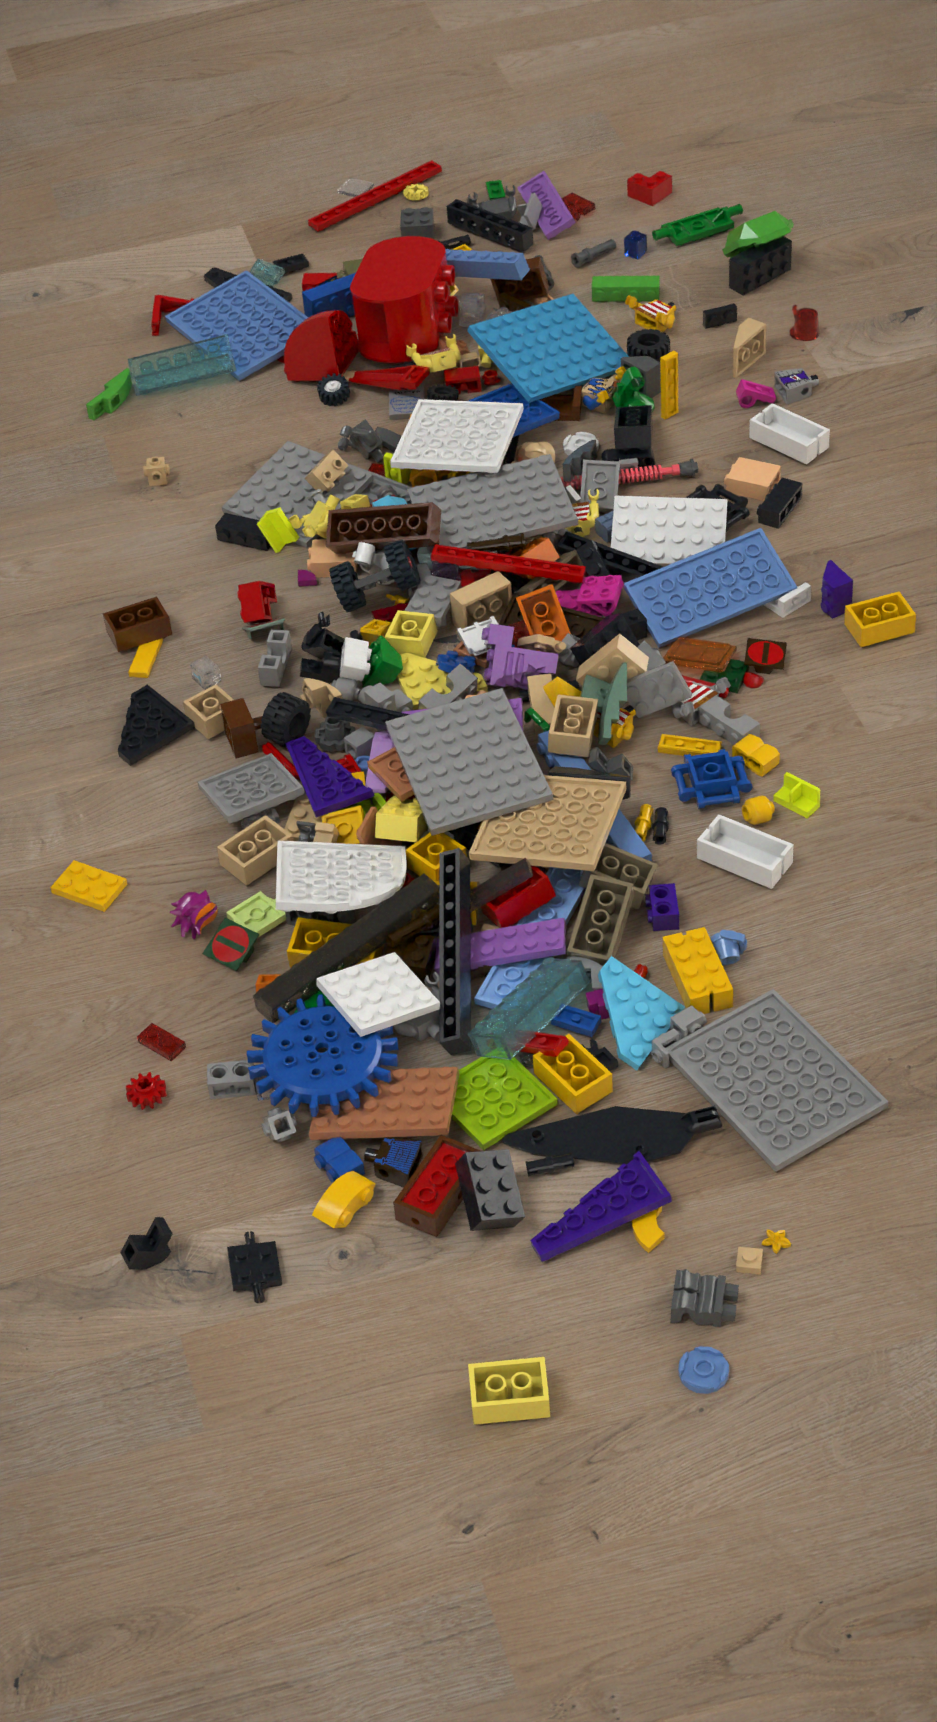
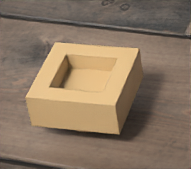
M738 1247L736 1272L761 1275L763 1249Z

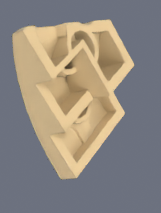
M310 678L303 679V687L301 689L303 694L300 695V699L307 701L310 705L309 708L315 707L322 718L327 717L326 710L334 697L342 699V694L335 687L323 681Z

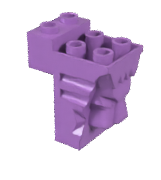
M488 624L487 627L483 628L481 640H485L484 645L492 646L488 649L486 661H489V668H485L483 680L487 681L486 685L506 687L508 685L513 688L519 687L527 690V676L556 674L559 654L511 647L514 627Z

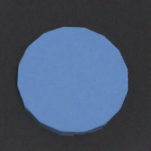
M699 1346L689 1353L687 1351L681 1357L678 1370L682 1384L693 1392L703 1394L716 1392L725 1385L729 1378V1363L719 1350L712 1347Z

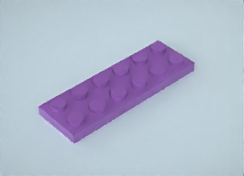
M545 171L517 187L526 203H528L531 193H535L542 204V209L537 222L548 240L576 223Z
M565 918L471 933V969L483 967V965L495 966L566 954ZM439 938L437 939V943H436L435 968H434L435 971H436V973H437L438 975H439Z

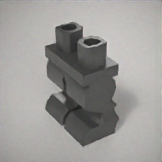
M687 1269L676 1270L670 1324L682 1321L684 1313L689 1314L697 1325L713 1324V1327H721V1321H735L737 1305L725 1304L724 1300L737 1302L739 1285L726 1283V1276L718 1275V1277L713 1275L700 1276L698 1272L695 1274L690 1273Z

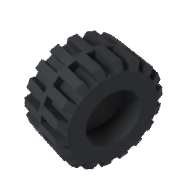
M642 329L632 333L627 338V355L629 357L649 356L660 362V357L670 353L669 336L665 332H660V330Z
M286 692L278 693L277 696H274L269 701L261 719V733L266 739L287 747L285 743L303 737L306 733L311 718L309 703Z

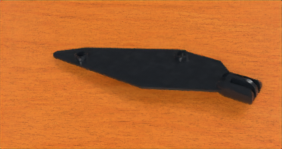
M715 1105L688 1113L614 1106L509 1133L502 1140L505 1145L535 1155L558 1156L572 1152L573 1159L628 1164L634 1159L633 1155L640 1151L647 1162L680 1154L694 1135L722 1128V1123Z

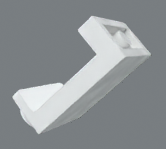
M805 582L799 587L797 586V589L764 606L784 618L811 601V585Z

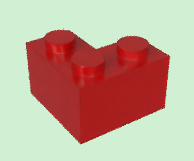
M658 171L650 178L641 173H636L627 179V197L650 206H654L672 193V175L663 171Z
M255 581L238 585L239 591L237 595L241 602L242 609L240 615L243 622L255 624L272 620L270 604L277 603L275 584Z

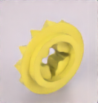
M418 183L406 186V189L403 190L404 197L413 201L422 200L429 194L428 187L424 186V184L418 185Z

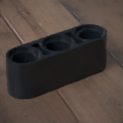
M648 447L647 450L630 448L628 451H620L613 448L606 449L601 454L602 461L619 462V460L637 458L638 471L639 467L644 468V466H647L648 469V466L653 468V465H655L654 452L651 447Z

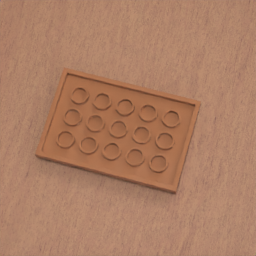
M458 1067L389 1070L391 1072L390 1083L378 1079L372 1081L378 1087L379 1095L377 1097H373L365 1090L358 1093L361 1107L357 1109L351 1104L349 1099L339 1101V1114L334 1115L330 1103L319 1104L318 1114L312 1118L309 1130L310 1140H327L336 1137L354 1139L448 1135L459 1079Z

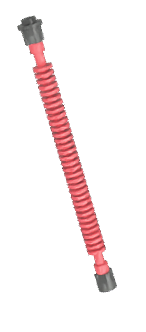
M690 459V461L662 468L660 464L657 467L653 465V469L652 466H648V469L647 466H644V468L639 467V471L637 467L634 468V471L633 468H630V472L628 469H625V473L621 469L618 485L620 481L622 484H625V480L626 483H630V480L631 483H634V479L636 482H639L640 478V481L643 482L644 478L645 481H648V477L651 481L653 476L654 480H657L658 477L662 479V475L672 474V476L691 475L695 477V473H698V464L693 459ZM574 475V479L570 482H564L563 477H560L564 488L571 485L573 489L575 486V490H578V486L581 489L582 475H578V479L577 475Z

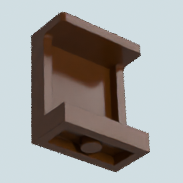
M575 386L574 395L554 394L539 399L560 412L559 419L554 421H580L582 386Z

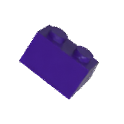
M829 560L822 579L821 609L832 619L845 614V606L852 604L853 580L832 560Z

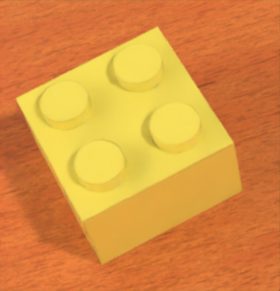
M398 610L385 635V639L399 654L410 653L425 658L438 632L434 614Z

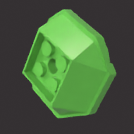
M776 211L747 221L728 233L725 248L722 249L726 257L732 258L754 245L756 248L784 237L791 232V228L794 226L792 219L788 220Z

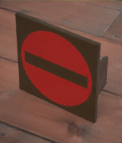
M748 638L744 665L754 666L756 673L770 674L773 669L784 670L787 642Z

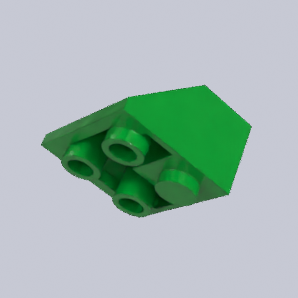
M379 636L375 642L371 643L369 648L371 649V656L367 663H370V670L368 675L365 674L362 681L363 688L369 685L374 686L378 683L383 685L392 683L403 670L401 655L383 636Z

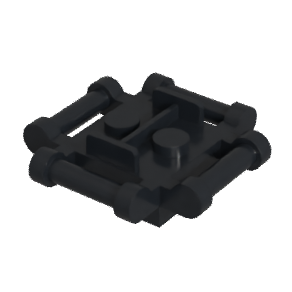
M716 484L712 491H708L704 485H699L694 492L685 498L723 499L720 497L721 495L735 503L727 501L726 532L736 522L750 515L749 510L746 508L748 504L747 498L733 494L724 489V486Z

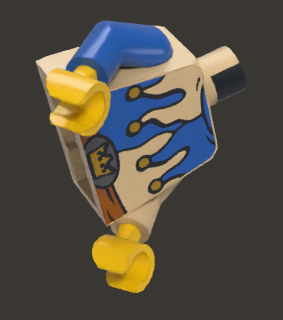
M619 367L615 371L616 374L609 379L591 378L586 385H580L582 386V405L589 410L606 414L614 404L612 397L617 391V383L620 382L626 371L625 367Z

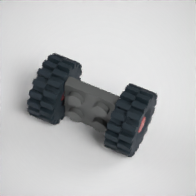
M403 539L384 546V553L389 568L362 579H358V575L349 561L330 568L329 572L334 591H336V596L346 612L349 613L366 606L363 591L376 587V582L382 584L394 579L401 591L421 583L415 560Z

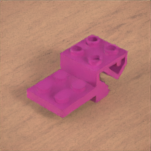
M621 575L584 577L580 590H556V594L562 607L599 617H606L611 615L616 609L624 584Z

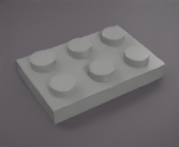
M583 460L580 503L589 502L591 504L588 498V490L590 489V495L595 496L598 489L599 499L597 503L599 504V512L614 511V498L618 496L620 462Z
M425 574L405 611L434 614L435 622L442 624L451 607L450 593L461 588V581Z
M674 661L627 679V700L635 709L638 718L689 699L692 696L691 690Z

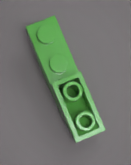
M126 368L104 385L105 390L86 404L89 419L96 420L105 412L111 414L125 401L132 387L129 368Z

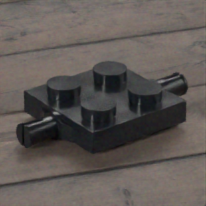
M248 1231L244 1234L246 1244L227 1247L233 1291H253L254 1301L259 1303L260 1297V1303L265 1300L264 1289L282 1286L276 1242L256 1243L254 1232L250 1231L249 1238Z

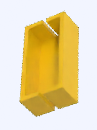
M705 927L686 931V935L680 932L663 936V957L685 1007L688 1008L692 1005L703 1014L710 1013L709 994H712V1009L714 1012L732 1008L733 987Z

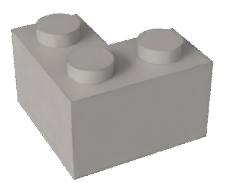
M378 683L364 691L365 704L397 712L413 710L412 700L399 689L391 692L383 684Z

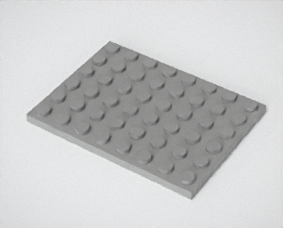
M550 454L512 464H505L500 466L498 473H469L407 489L411 504L433 502L441 509L439 545L467 549V542L498 539L504 535L515 536L520 533H524V538L578 525V518ZM433 546V547H427V550H428V552H429L430 558H431V553H432V550H433L434 546Z
M502 688L385 722L387 731L432 836L553 800L552 791Z
M774 989L665 1048L669 1052V1061L712 1106H716L717 1111L775 1172L888 1108V1100Z

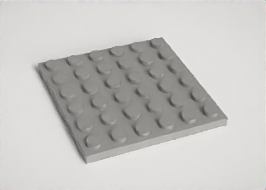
M287 441L222 506L223 513L260 520L266 511L280 507L288 520L293 515H298L299 519L303 518L304 515L310 514L314 508L313 503L307 497L315 491L304 478L325 455ZM348 465L344 470L345 475L339 480L336 479L334 481L335 486L329 492L323 491L322 495L326 501L330 494L339 498L340 501L335 509H341L340 502L354 494H361L374 480L373 475ZM302 524L300 528L295 529L299 538L294 543L309 548L312 545V540H316L319 535L306 537L302 531L305 526Z

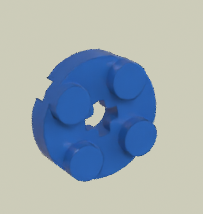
M447 651L446 655H438L436 666H438V669L450 673L459 664H462L471 673H474L476 658L473 656L463 657L459 656L458 652Z

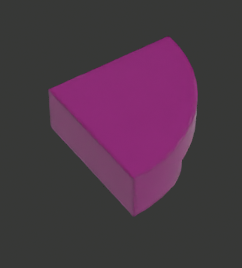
M298 570V587L317 585L316 576L312 572Z

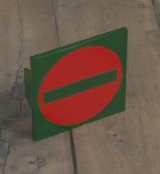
M224 918L202 954L238 971L242 962L247 963L254 951L253 945L259 934L232 920Z

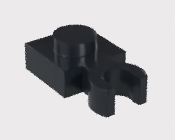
M594 1039L590 1040L591 1048H586L581 1044L609 1071L618 1067V1060L605 1047L598 1049L597 1042Z

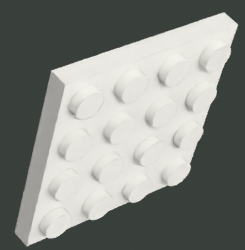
M395 952L316 978L317 987L360 1037L440 1009L438 999Z

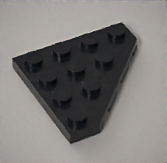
M147 684L131 694V703L127 710L126 723L121 734L122 740L118 746V755L131 766L194 729V721Z

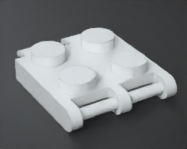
M494 616L480 623L474 622L472 626L463 629L461 627L457 628L458 635L469 655L474 654V656L486 653L488 651L487 648L492 647L484 645L485 640H481L483 628L487 627L488 624L499 625Z

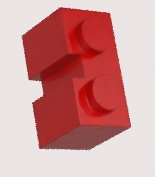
M478 366L444 370L446 386L456 387L459 395L463 390H467L468 393L482 392Z

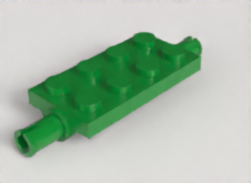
M740 204L731 207L726 206L721 209L717 207L661 225V229L653 230L652 237L655 241L668 237L678 246L712 236L719 232H725L734 228V221L731 220V217L742 214L743 207Z

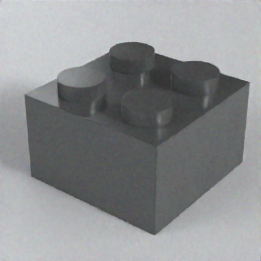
M406 208L401 210V237L421 236L434 239L433 208Z

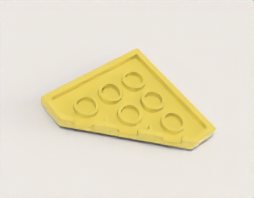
M410 653L400 654L403 670L396 678L403 693L412 700L413 710H419V700L432 688L440 694H448L452 691L446 686V676L449 673L438 669L435 660ZM476 672L472 673L478 678L477 690L473 695H477V692L480 690L488 692L482 675Z

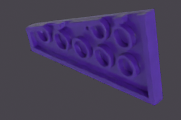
M305 736L285 743L316 818L375 796L370 787H365L360 779H355L351 772L337 761L331 760L327 753H322Z
M640 1151L633 1155L634 1159L627 1165L623 1163L618 1167V1172L611 1178H605L579 1200L580 1204L574 1209L569 1208L563 1213L564 1217L557 1223L549 1224L530 1240L532 1248L541 1262L672 1202L670 1193Z

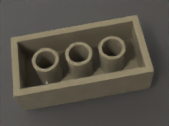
M593 874L590 875L567 949L568 956L587 958L602 966L605 965L611 956L616 957L634 898L633 883Z

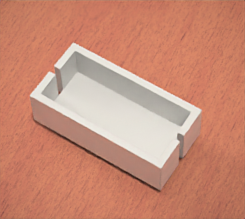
M773 403L762 410V413H758L750 419L749 438L802 463L808 464L817 457V454L820 455L829 448L830 429Z
M718 814L709 825V829H706L697 839V858L772 889L781 878V874H784L793 863L794 844Z

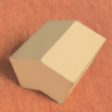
M476 352L461 355L460 361L456 363L457 368L480 367V355L478 356Z

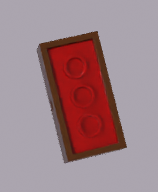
M440 1135L394 1200L395 1219L438 1237L463 1200L455 1163L466 1152H478L481 1150Z

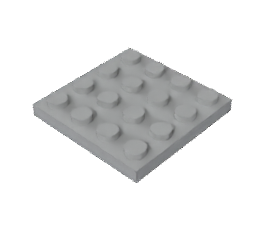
M272 753L198 781L199 789L229 824L238 822L250 815H256L265 809L276 807L283 802L294 800L298 796L305 794L303 786Z

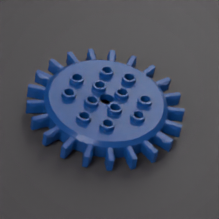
M323 994L317 997V1007L307 1009L301 998L297 999L298 1012L289 1015L286 1010L279 1007L277 1012L280 1023L276 1025L265 1019L261 1022L263 1031L269 1034L268 1037L255 1034L251 1036L252 1046L263 1048V1050L247 1051L248 1063H263L248 1067L250 1079L267 1076L256 1082L257 1092L262 1094L273 1087L276 1089L270 1094L271 1105L275 1107L284 1097L290 1099L288 1105L291 1114H295L301 1103L309 1104L311 1116L316 1117L319 1111V1104L330 1103L333 1114L338 1115L340 1111L339 1101L349 1099L351 1104L357 1109L361 1107L359 1092L365 1090L373 1097H377L379 1095L378 1087L372 1082L374 1079L390 1083L391 1072L381 1068V1065L397 1067L398 1058L397 1054L383 1052L399 1050L397 1037L381 1038L392 1035L393 1026L362 1037L357 1032L351 1033L355 1031L335 1006H326ZM320 1048L328 1049L326 1052L323 1053L317 1052V1050Z

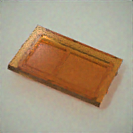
M680 637L678 640H675L663 659L666 661V664L674 661L675 665L680 667L722 672L736 652L737 646H732L728 643Z

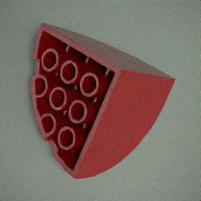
M341 310L320 312L307 318L293 330L284 350V373L287 375L288 381H322V377L327 378L328 374H330V377L334 373H336V376L338 374L344 375L359 352V341L356 331H352L353 323L345 312Z

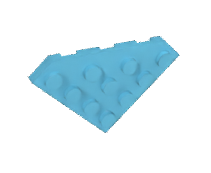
M611 956L600 969L598 978L602 984L603 998L606 1010L609 1012V1023L613 1038L616 1040L618 1058L635 1070H638L652 1051V1040L670 1029V1017L683 1011L685 1006Z

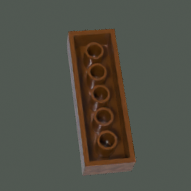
M433 502L329 510L326 547L334 553H349L357 551L358 543L362 542L375 546V551L384 550V546L401 539L406 542L408 548L433 547L435 544L439 545L441 509Z

